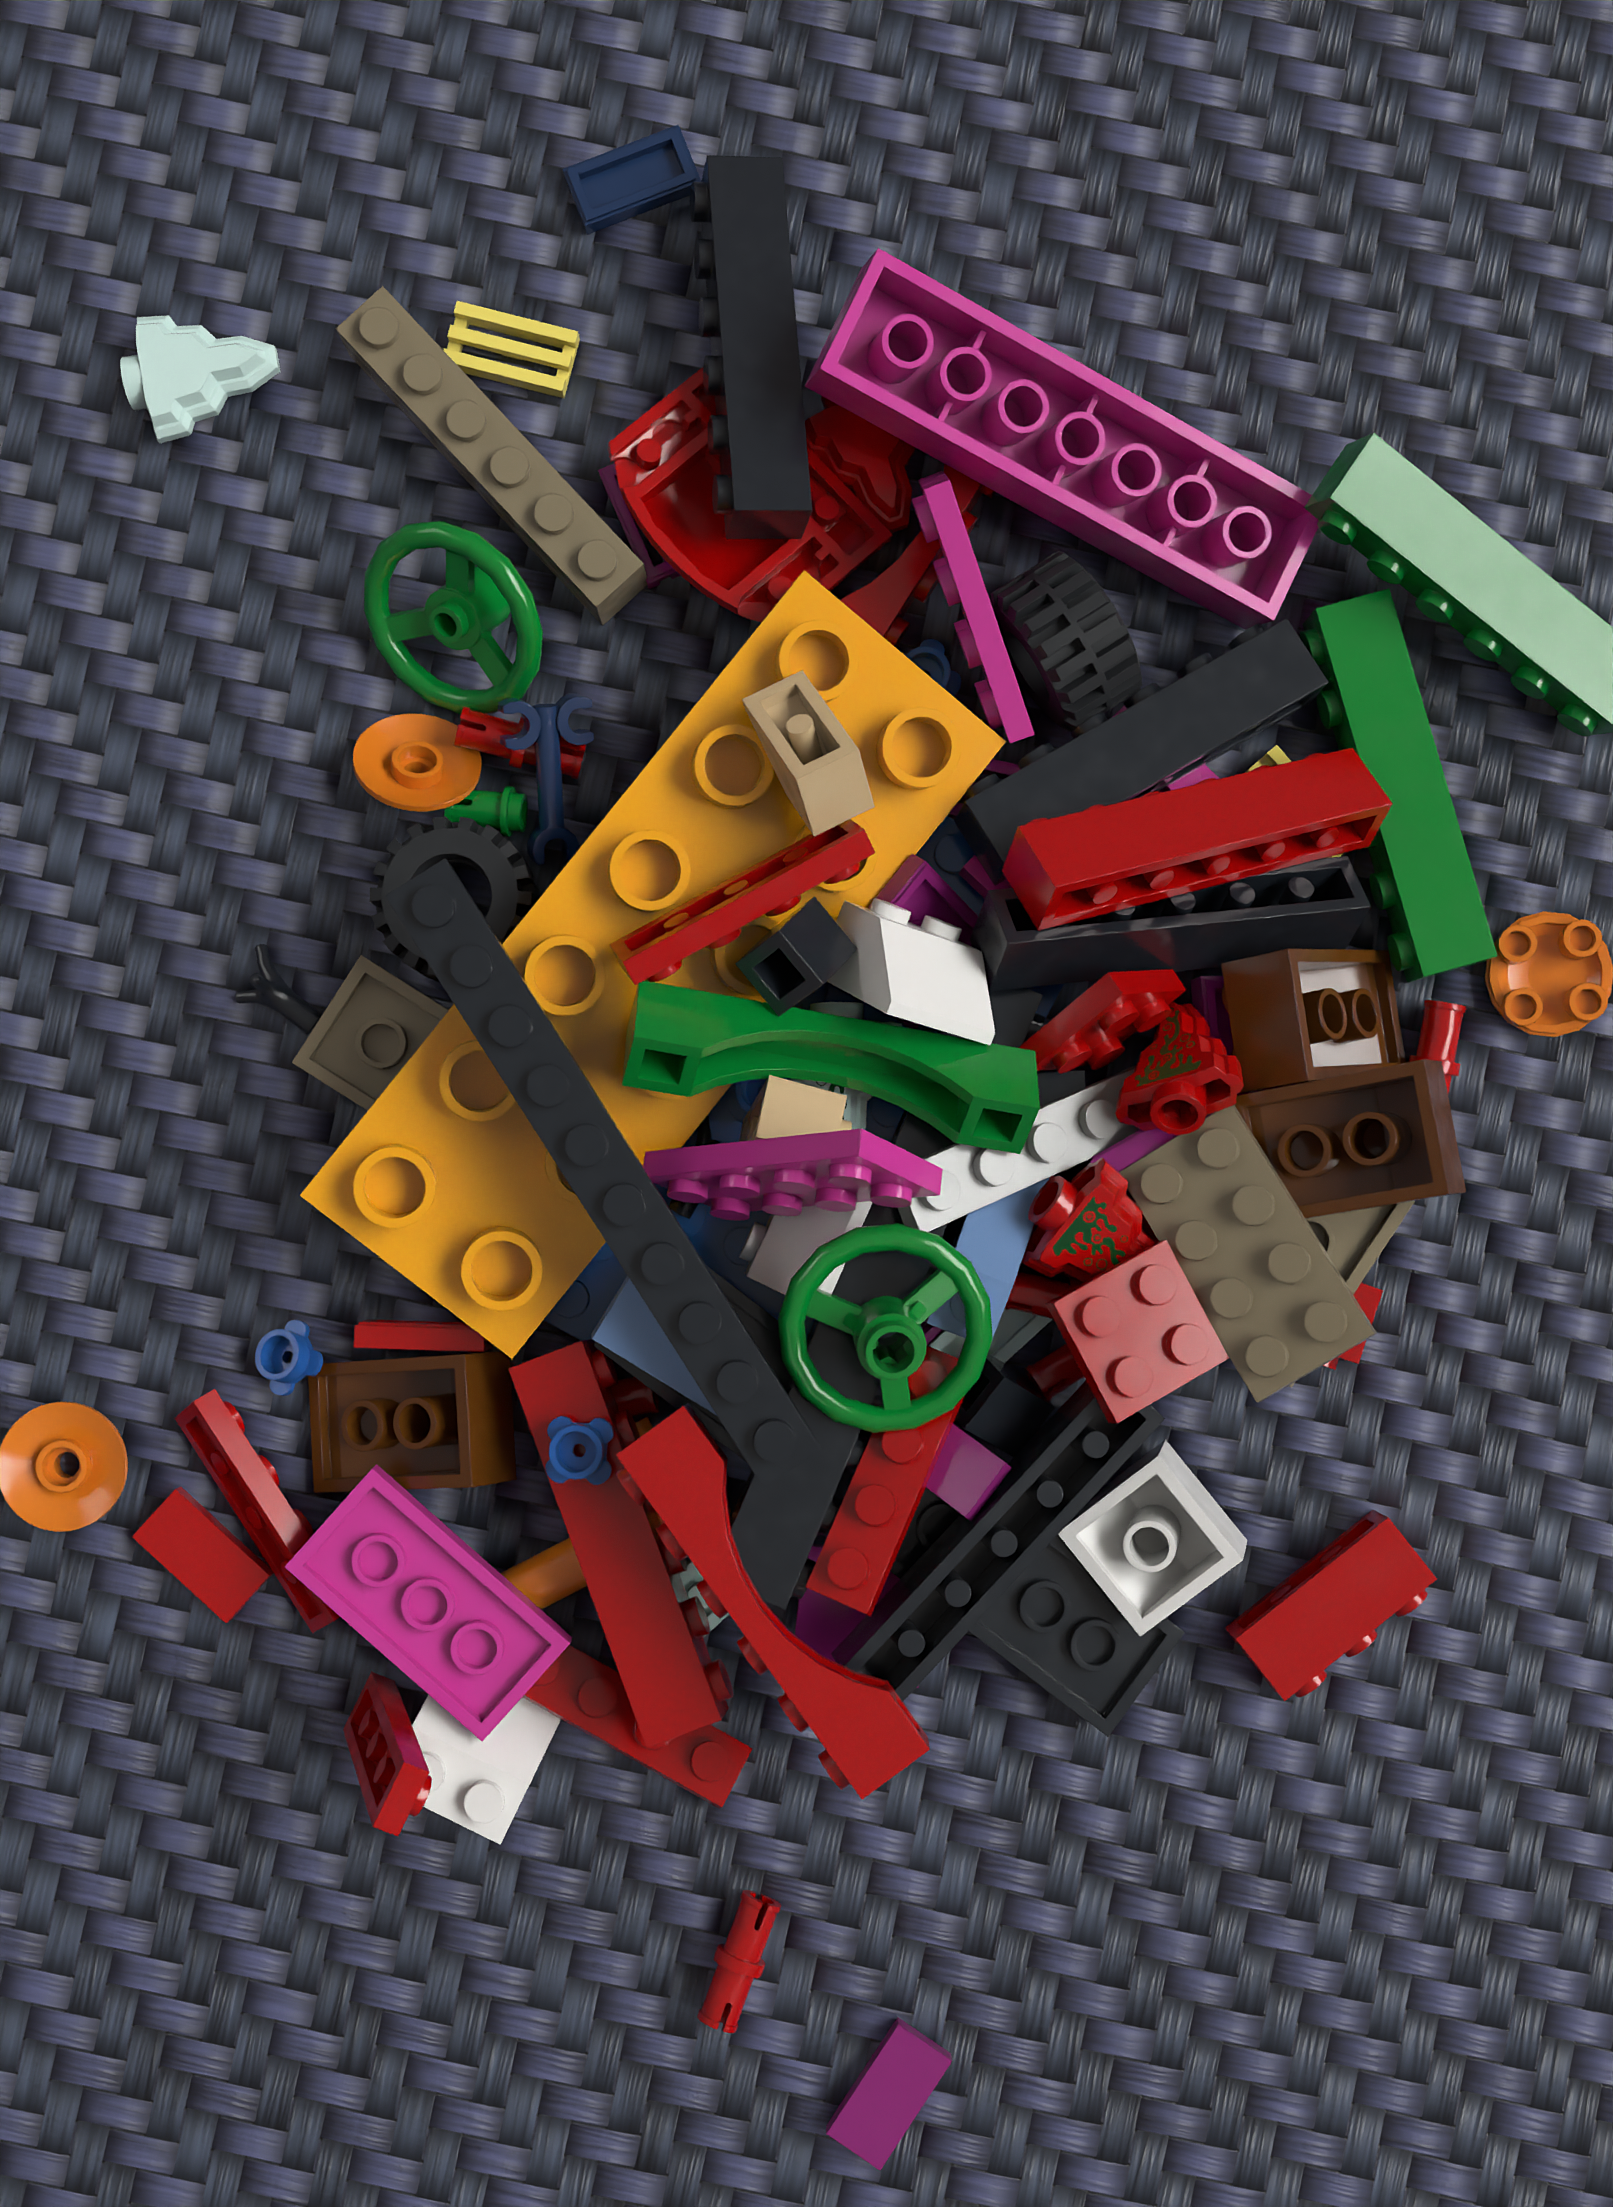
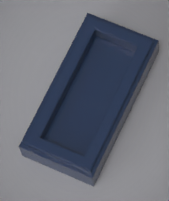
M679 124L562 169L564 179L587 235L690 195L692 182H701Z

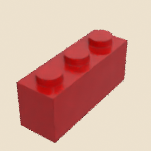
M1371 1510L1227 1625L1225 1629L1270 1687L1284 1701L1293 1694L1299 1698L1315 1690L1327 1677L1325 1669L1343 1654L1346 1657H1352L1365 1650L1377 1637V1632L1374 1629L1393 1614L1397 1617L1404 1616L1422 1604L1428 1595L1425 1589L1436 1581L1437 1578L1389 1517Z

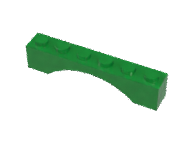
M642 981L637 986L626 1032L622 1086L691 1097L717 1086L753 1079H767L769 1075L779 1078L826 1082L859 1090L895 1104L931 1124L955 1143L1016 1154L1021 1153L1040 1110L1036 1052L1033 1050L994 1043L987 1045L961 1037L794 1007L778 1016L766 1002L649 981Z

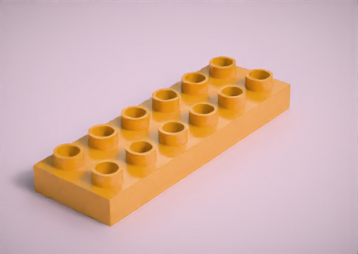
M805 570L781 597L502 943V946L642 1165L644 1164V1156L647 1151L681 1148L732 1084L717 1086L691 1097L622 1086L626 1032L638 984L634 985L621 968L609 944L812 834L787 797L745 710L742 699L803 670L860 751L875 807L851 818V820L865 829L875 854L860 861L859 870L847 879L834 884L822 882L800 894L801 901L789 911L773 917L765 915L758 917L742 926L741 934L729 944L712 950L705 947L682 959V966L674 974L655 983L766 1002L735 963L773 927L814 896L835 922L844 900L868 908L873 899L877 897L911 854H917L1006 742ZM455 1004L451 1006L300 1194L303 1199L511 1359H513L606 1242Z

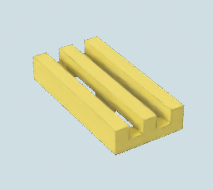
M460 301L456 302L454 324H450L447 335L449 343L447 349L444 348L443 351L464 373L565 398L580 341L578 331ZM472 325L562 348L563 350L561 353L471 330L468 327ZM463 345L558 368L556 376L465 354L462 353Z

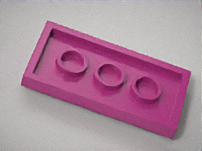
M943 471L918 479L923 495L911 500L927 543L939 540L944 557L933 561V565L948 606L957 603L961 605L965 619L955 622L954 627L969 668L972 669L980 665L982 667L985 680L976 682L974 685L989 727L992 730L1003 727L1009 743L1033 736L1035 734L950 480Z
M862 1128L645 1152L643 1167L654 1183L668 1188L667 1196L669 1198L682 1202L703 1203L710 1206V1214L712 1216L734 1221L749 1219L750 1211L761 1210L778 1216H798L802 1212V1207L816 1206L834 1212H850L855 1210L856 1202L868 1201L886 1207H908L911 1205L912 1198L940 1195L943 1171L942 1168Z
M377 1464L285 1566L290 1573L482 1742L567 1648L572 1640V1637Z

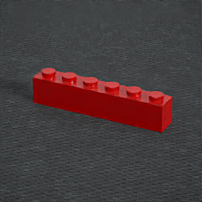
M1353 747L1327 754L1314 753L1302 760L1272 767L1264 765L1250 772L1221 779L1208 778L1195 785L1166 792L1153 791L1132 800L1106 806L1098 804L1077 813L1051 819L1038 818L1032 820L1025 825L1018 826L1002 872L1039 931L1369 847L1393 803Z
M588 1339L516 1365L508 1370L544 1468L550 1460L549 1446L551 1438L547 1434V1429L555 1418L567 1416L577 1423H590L595 1418H603L613 1427L614 1436L607 1446V1461L612 1466V1473L607 1481L599 1485H593L587 1479L582 1478L568 1479L564 1483H556L548 1475L547 1477L645 1746L649 1748L721 1721L729 1709L726 1699L733 1697V1689L721 1659L711 1661L702 1637L710 1634L706 1613L697 1596L688 1599L680 1577V1573L687 1571L685 1559L681 1562L677 1561L661 1540L656 1531V1528L661 1524L650 1502L647 1500L639 1506L625 1490L616 1475V1472L624 1467L616 1455L640 1438L630 1411L628 1409L619 1411L611 1390L612 1386L618 1384V1377L612 1359L593 1346V1339ZM582 1444L575 1445V1455L578 1457L584 1456L586 1452L585 1447Z

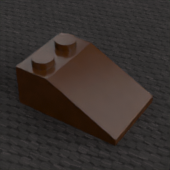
M1284 949L1221 964L1224 980L1222 1000L1225 1009L1229 1013L1234 1046L1232 1055L1237 1057L1242 1069L1244 1087L1241 1093L1259 1092L1406 1063L1388 950Z
M1422 1059L1237 1096L1235 1107L1305 1219L1466 1192L1441 1061Z
M502 1351L323 1363L320 1372L316 1376H308L314 1493L352 1491L376 1464L405 1490L467 1488L517 1480L511 1375L508 1370L510 1368V1357Z

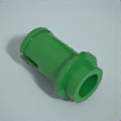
M506 786L503 792L473 790L459 803L444 808V816L451 822H459L460 817L474 819L482 827L489 825L496 830H500L502 836L511 837L514 831L524 832L526 828L528 798L526 794L516 793L513 786Z

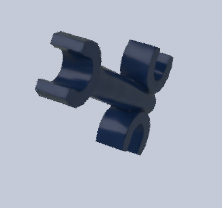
M577 693L561 697L556 704H536L531 706L517 698H506L498 702V710L503 714L521 713L524 719L522 730L514 735L500 736V744L513 750H524L535 743L539 826L529 836L527 851L531 860L537 865L545 864L544 847L551 839H561L563 857L568 861L579 849V842L576 836L565 828L560 753V737L575 745H586L594 740V733L588 729L571 730L569 727L568 717L572 711L578 708L592 707V699Z

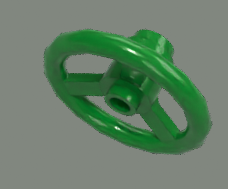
M444 521L406 524L378 544L365 571L364 612L375 646L396 677L426 702L458 714L462 713L464 706L484 714H495L499 712L498 702L506 698H523L540 669L543 629L533 594L510 559L479 534ZM416 549H445L446 584L429 596L425 607L391 614L389 608L390 579L399 561ZM510 611L517 631L516 657L513 665L491 635V632L508 618ZM433 634L439 642L451 649H468L493 686L488 689L464 690L440 681L414 659L402 640Z
M899 1223L855 1227L819 1246L790 1279L778 1316L781 1360L800 1395L832 1421L872 1433L916 1429L951 1411L979 1380L993 1340L990 1297L972 1262L939 1235ZM897 1250L924 1258L937 1268L933 1274L903 1300L893 1296H880L859 1306L818 1289L836 1267L863 1253ZM955 1293H958L964 1305L966 1338L957 1364L935 1389L910 1401L907 1377L921 1366L927 1348L926 1338L920 1324ZM806 1316L853 1336L858 1358L862 1366L872 1376L880 1379L883 1405L874 1406L846 1398L821 1378L807 1352ZM890 1332H892V1333L895 1332V1333H894L892 1336H890V1337L881 1338V1336L884 1335V1334H887V1333H890Z

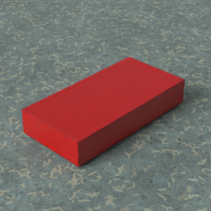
M367 1319L359 1321L354 1327V1348L485 1352L492 1349V1343L465 1322Z
M182 1487L176 1488L132 1536L225 1623L232 1620L273 1575L272 1569Z

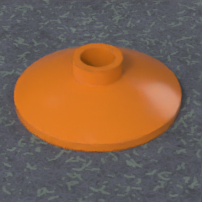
M400 714L384 718L372 724L360 735L353 750V770L360 785L367 793L380 802L407 811H435L459 803L475 789L481 774L480 751L454 746L458 726L452 722L426 714Z
M53 1402L34 1408L12 1425L0 1446V1489L6 1502L24 1521L44 1530L55 1532L73 1531L96 1522L112 1509L126 1483L128 1458L120 1433L106 1416L84 1404ZM66 1452L74 1454L79 1460V1469L74 1476L66 1474L61 1468L60 1461Z

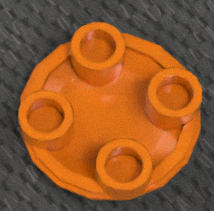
M1543 911L1519 918L1498 935L1494 942L1498 956L1486 961L1484 980L1491 1003L1507 1023L1530 1035L1557 1037L1579 1031L1604 1013L1612 990L1613 964L1607 945L1602 940L1601 931L1594 923L1588 920L1577 919L1570 914Z

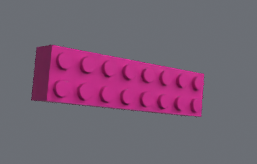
M879 248L861 268L805 384V387L1245 630L1256 624L1261 623L1262 625L1275 620L1318 529L1317 523L1319 520L1304 508L1312 496L1308 492Z

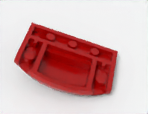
M703 367L613 438L608 444L610 462L615 461V469L622 497L639 528L667 563L700 592L724 608L747 619L762 622L804 570L828 591H831L888 543L893 536L881 521L807 446L812 513L802 539H726L724 515H715L712 504L713 477L715 474H721L719 455H710L708 449V420L710 415H716L715 396H706L704 393Z

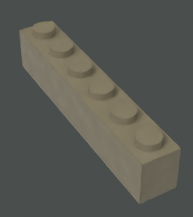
M383 286L336 328L350 357L602 626L647 586V575L643 562Z

